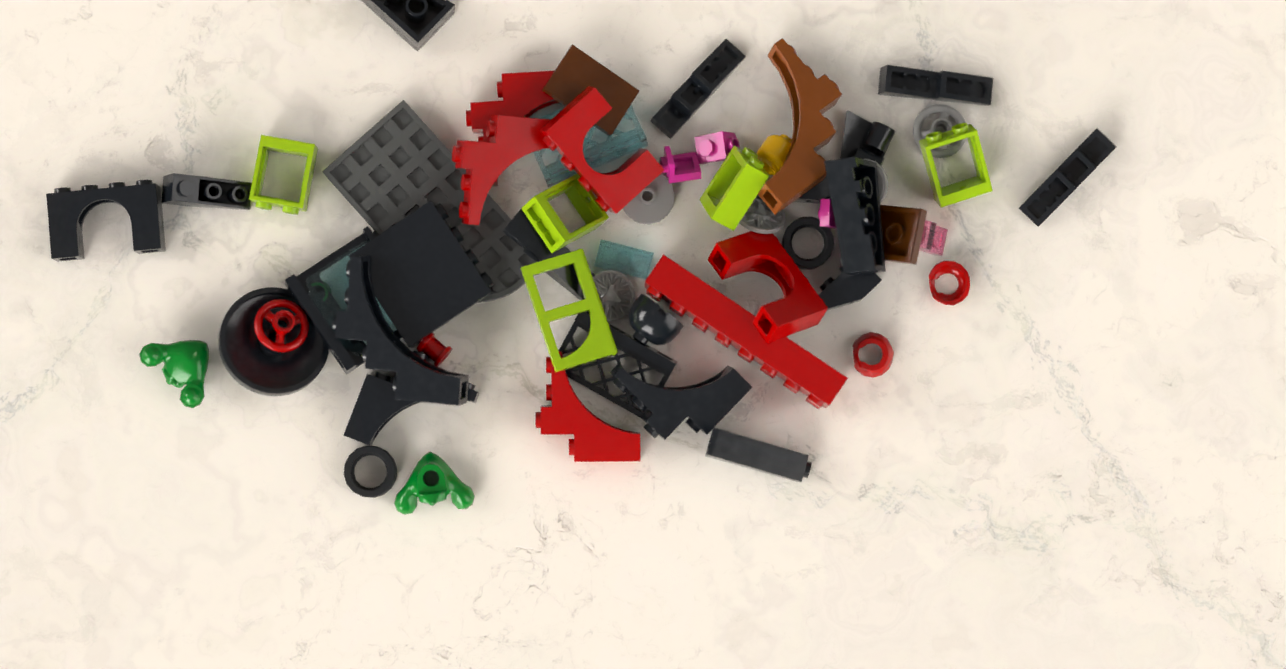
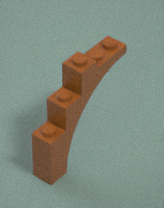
M783 38L773 45L767 56L780 73L788 91L793 114L791 146L781 169L763 185L758 193L759 197L775 215L826 177L824 163L826 160L816 152L830 142L836 130L833 128L831 121L822 114L835 106L842 96L838 85L830 80L826 74L817 79L812 69L802 62L797 56L795 49L788 45Z

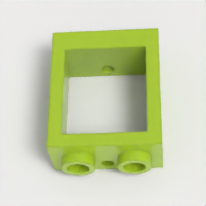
M956 124L952 126V130L943 133L940 131L927 134L925 139L919 140L934 200L941 208L993 191L979 135L971 124ZM967 138L977 176L941 187L931 149Z
M261 135L249 199L256 203L255 207L265 210H272V206L282 207V212L298 215L299 211L306 212L318 147L311 143ZM269 151L307 157L299 202L261 195Z
M735 145L699 199L712 220L733 231L769 178L768 173L763 168L765 164L757 159V153L747 147H744L742 150Z
M578 174L535 195L521 208L551 253L596 230L609 218L607 213L595 202L596 197L592 191L587 192L577 180L580 176ZM563 193L567 195L586 224L569 233L548 202Z

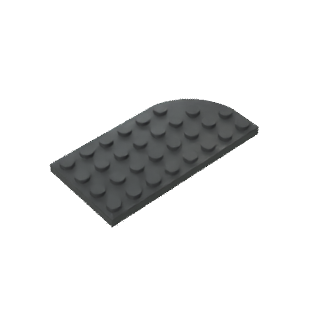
M403 100L324 169L322 173L379 235L430 200L435 205L440 203L449 215L445 219L451 228L456 226L463 236L464 240L461 241V244L465 250L471 249L479 260L476 266L481 274L486 272L494 283V286L491 287L494 294L486 296L478 303L501 299L512 294L525 284L520 268L536 263V261L523 252V247L503 232L511 219L489 194H487L483 204L480 224L469 225L462 223V218L459 217L460 202H464L461 178L466 173V169L455 168L456 162L452 161V153Z

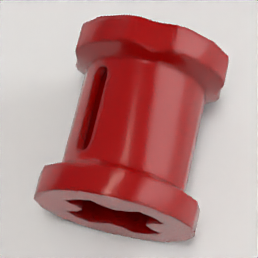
M431 333L420 342L416 350L424 352L434 361L435 366H439L451 353L452 348L443 345L434 337L435 334Z

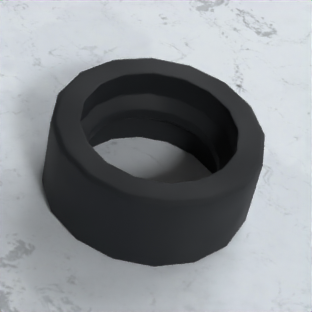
M801 217L793 221L786 228L782 238V246L789 256L792 257L798 268L803 270L815 269L823 265L831 256L834 248V236L830 228L820 227V220L818 218ZM804 227L816 229L824 239L822 252L813 259L799 257L792 248L794 234Z
M366 445L357 448L348 456L344 464V478L346 484L354 493L362 497L375 498L384 495L393 487L397 479V466L394 458L388 451L378 446ZM368 455L380 458L385 463L387 469L384 482L374 488H366L360 485L354 474L357 462Z

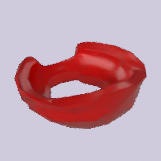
M942 261L936 264L929 273L932 297L944 305H956L968 296L970 289V277L967 270L961 264L954 261ZM943 274H952L958 280V288L952 294L938 293L935 288V280Z
M869 332L860 336L852 345L854 367L859 373L874 378L883 375L889 370L893 362L894 352L885 336ZM871 343L880 346L883 352L881 361L875 365H869L860 361L858 356L860 348Z

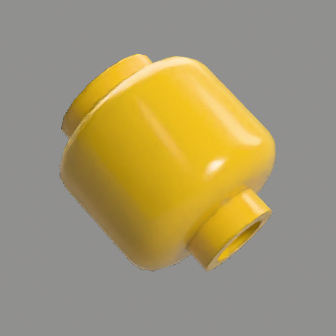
M787 135L768 136L757 151V159L765 164L763 168L770 175H775L784 164L791 146V138Z

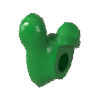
M186 340L171 344L150 343L143 346L139 356L140 361L145 366L153 367L163 362L162 372L167 384L177 388L185 386L180 394L182 404L189 408L201 405L205 397L204 380L209 361L208 344L200 340Z
M428 452L420 459L405 486L397 493L394 505L398 512L406 515L413 513L416 509L417 497H419L420 502L433 506L438 502L446 500L447 495L451 494L452 503L458 509H467L473 505L475 495L471 487L464 484L437 454Z

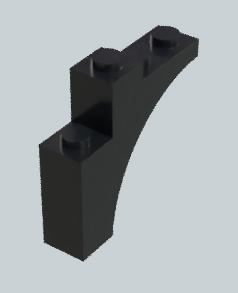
M414 350L412 351L418 356H420L422 359L427 361V355ZM376 371L374 376L367 374L343 436L372 446L379 432L394 416L420 402L395 399L392 383L389 382L390 376ZM468 382L467 401L476 403L479 392L474 390L476 385Z
M618 364L610 372L615 377L612 382L623 393L628 390L635 396L631 401L644 412L646 408L648 409L641 417L647 423L643 428L654 438L659 435L664 440L686 418L688 419L685 423L693 431L698 433L701 430L703 433L708 434L752 388L730 366H727L717 375L703 382L683 387H663L644 382L629 374Z

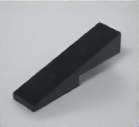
M886 65L880 68L878 95L989 106L991 105L993 78L949 71L934 72Z

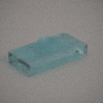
M601 239L594 267L614 270L646 280L654 253Z

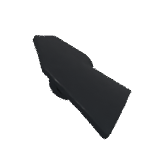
M847 111L840 159L851 157L870 159L882 166L883 157L895 134V130L874 121L871 123L851 111Z

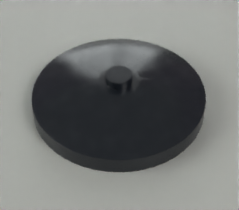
M277 287L257 289L239 298L227 311L222 321L218 338L220 356L229 374L246 389L266 396L289 395L308 386L321 372L329 353L328 347L309 319V331L306 340L301 346L292 351H272L259 341L254 329V320L258 310L265 303L275 299H286L298 304L288 289ZM277 307L270 310L273 314H276L281 310H286L291 312L294 316L296 315L292 310L284 307ZM263 319L262 328L268 339L275 342L276 332L272 324ZM278 321L280 327H287L284 321ZM301 323L294 325L293 329L285 334L284 344L290 343L298 337Z

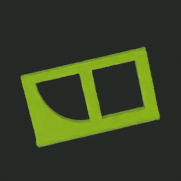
M583 249L520 268L555 373L618 353ZM573 264L585 299L545 311L533 276ZM589 311L590 329L584 343L572 354L561 358L549 323Z

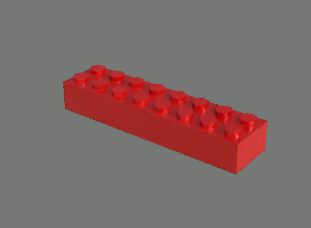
M662 255L645 281L646 294L659 303L663 299L670 304L669 310L681 318L684 314L693 319L692 325L704 333L708 329L716 335L714 340L726 348L732 345L739 350L737 353L739 357L748 363L754 360L762 366L760 371L772 379L778 376L785 381L783 383L785 388L795 394L798 391L808 396L805 401L817 409L822 406L826 409L830 406L848 379L787 337L767 343L753 324L755 315L665 255Z

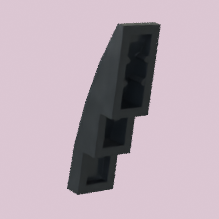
M725 39L671 96L670 100L652 117L651 122L671 139L722 85L746 56L729 40Z
M1096 128L1019 209L1039 227L1117 146Z
M522 209L519 210L503 230L507 236L524 248V253L536 262L571 252L565 246L551 253ZM573 264L545 272L579 300L585 299Z

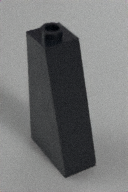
M717 428L712 430L705 454L709 458L796 482H802L803 477L808 478L812 462L807 461L809 455Z

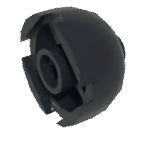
M641 294L634 301L629 311V324L635 331L632 336L645 346L648 342L655 345H665L671 342L684 326L669 312H665L660 308L661 306Z

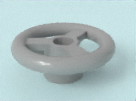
M942 104L932 105L921 111L913 125V137L919 149L921 150L919 140L925 139V136L929 133L936 132V127L942 126L945 132L952 130V123L948 120L949 115L955 119L957 124L965 123L962 115L956 109ZM941 112L940 118L934 120L930 129L921 131L922 124L929 115ZM966 138L946 144L949 148L944 150L931 149L932 156L935 158H945L954 155L962 148Z

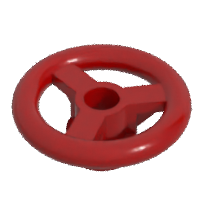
M275 299L265 303L258 310L254 320V329L259 341L268 349L276 352H289L301 346L306 340L309 322L306 313L298 304L286 299ZM277 307H284L292 310L296 315L294 316L291 312L286 310H281L276 314H273L270 310ZM263 319L272 324L276 332L275 342L268 339L262 328ZM278 321H284L287 327H280ZM301 323L298 337L294 341L284 344L285 334L290 332L294 325Z

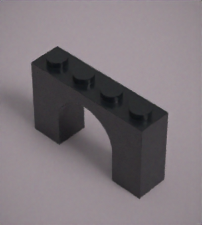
M138 180L136 185L125 186L124 182L109 183V188L98 189V185L81 186L82 190L71 191V188L68 187L55 188L54 193L46 194L51 259L57 262L84 259L82 235L84 219L94 207L103 203H116L122 205L127 210L131 219L134 252L144 254L166 251L161 187L156 183H152V180Z

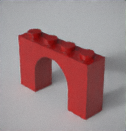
M588 86L540 129L544 134L542 140L552 151L556 149L562 155L561 163L570 172L574 169L580 176L577 180L587 192L592 190L598 197L595 202L604 212L609 210L617 214L656 179L664 169L652 154L643 148H640L619 168L611 172L599 173L588 165L583 154L584 138L589 129L612 109L595 87Z
M749 231L717 242L707 259L722 280L744 272H759L769 276L780 286L784 298L762 305L753 320V324L767 343L818 325L828 309L823 299L817 294L773 233L761 234Z

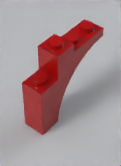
M554 71L501 74L502 81L497 82L498 98H503V101L471 102V110H466L467 127L472 126L473 134L483 133V136L478 137V142H489V137L486 135V125L488 120H491V115L529 118L543 108L559 103L542 91ZM498 178L492 186H498Z
M491 115V120H488L486 125V135L489 137V142L457 140V146H454L452 150V161L456 162L455 168L466 169V173L461 178L464 202H460L459 217L462 218L463 224H480L481 212L487 194L494 182L507 167L527 154L549 148L542 140L544 134L540 129L551 119Z
M559 351L560 357L563 358V351ZM546 357V373H551V384H546V401H552V405H542L541 412L535 413L536 428H541V435L574 434V439H569V455H574V462L640 461V432H632L614 427L596 417L575 394L567 377L566 370L555 373L551 358Z

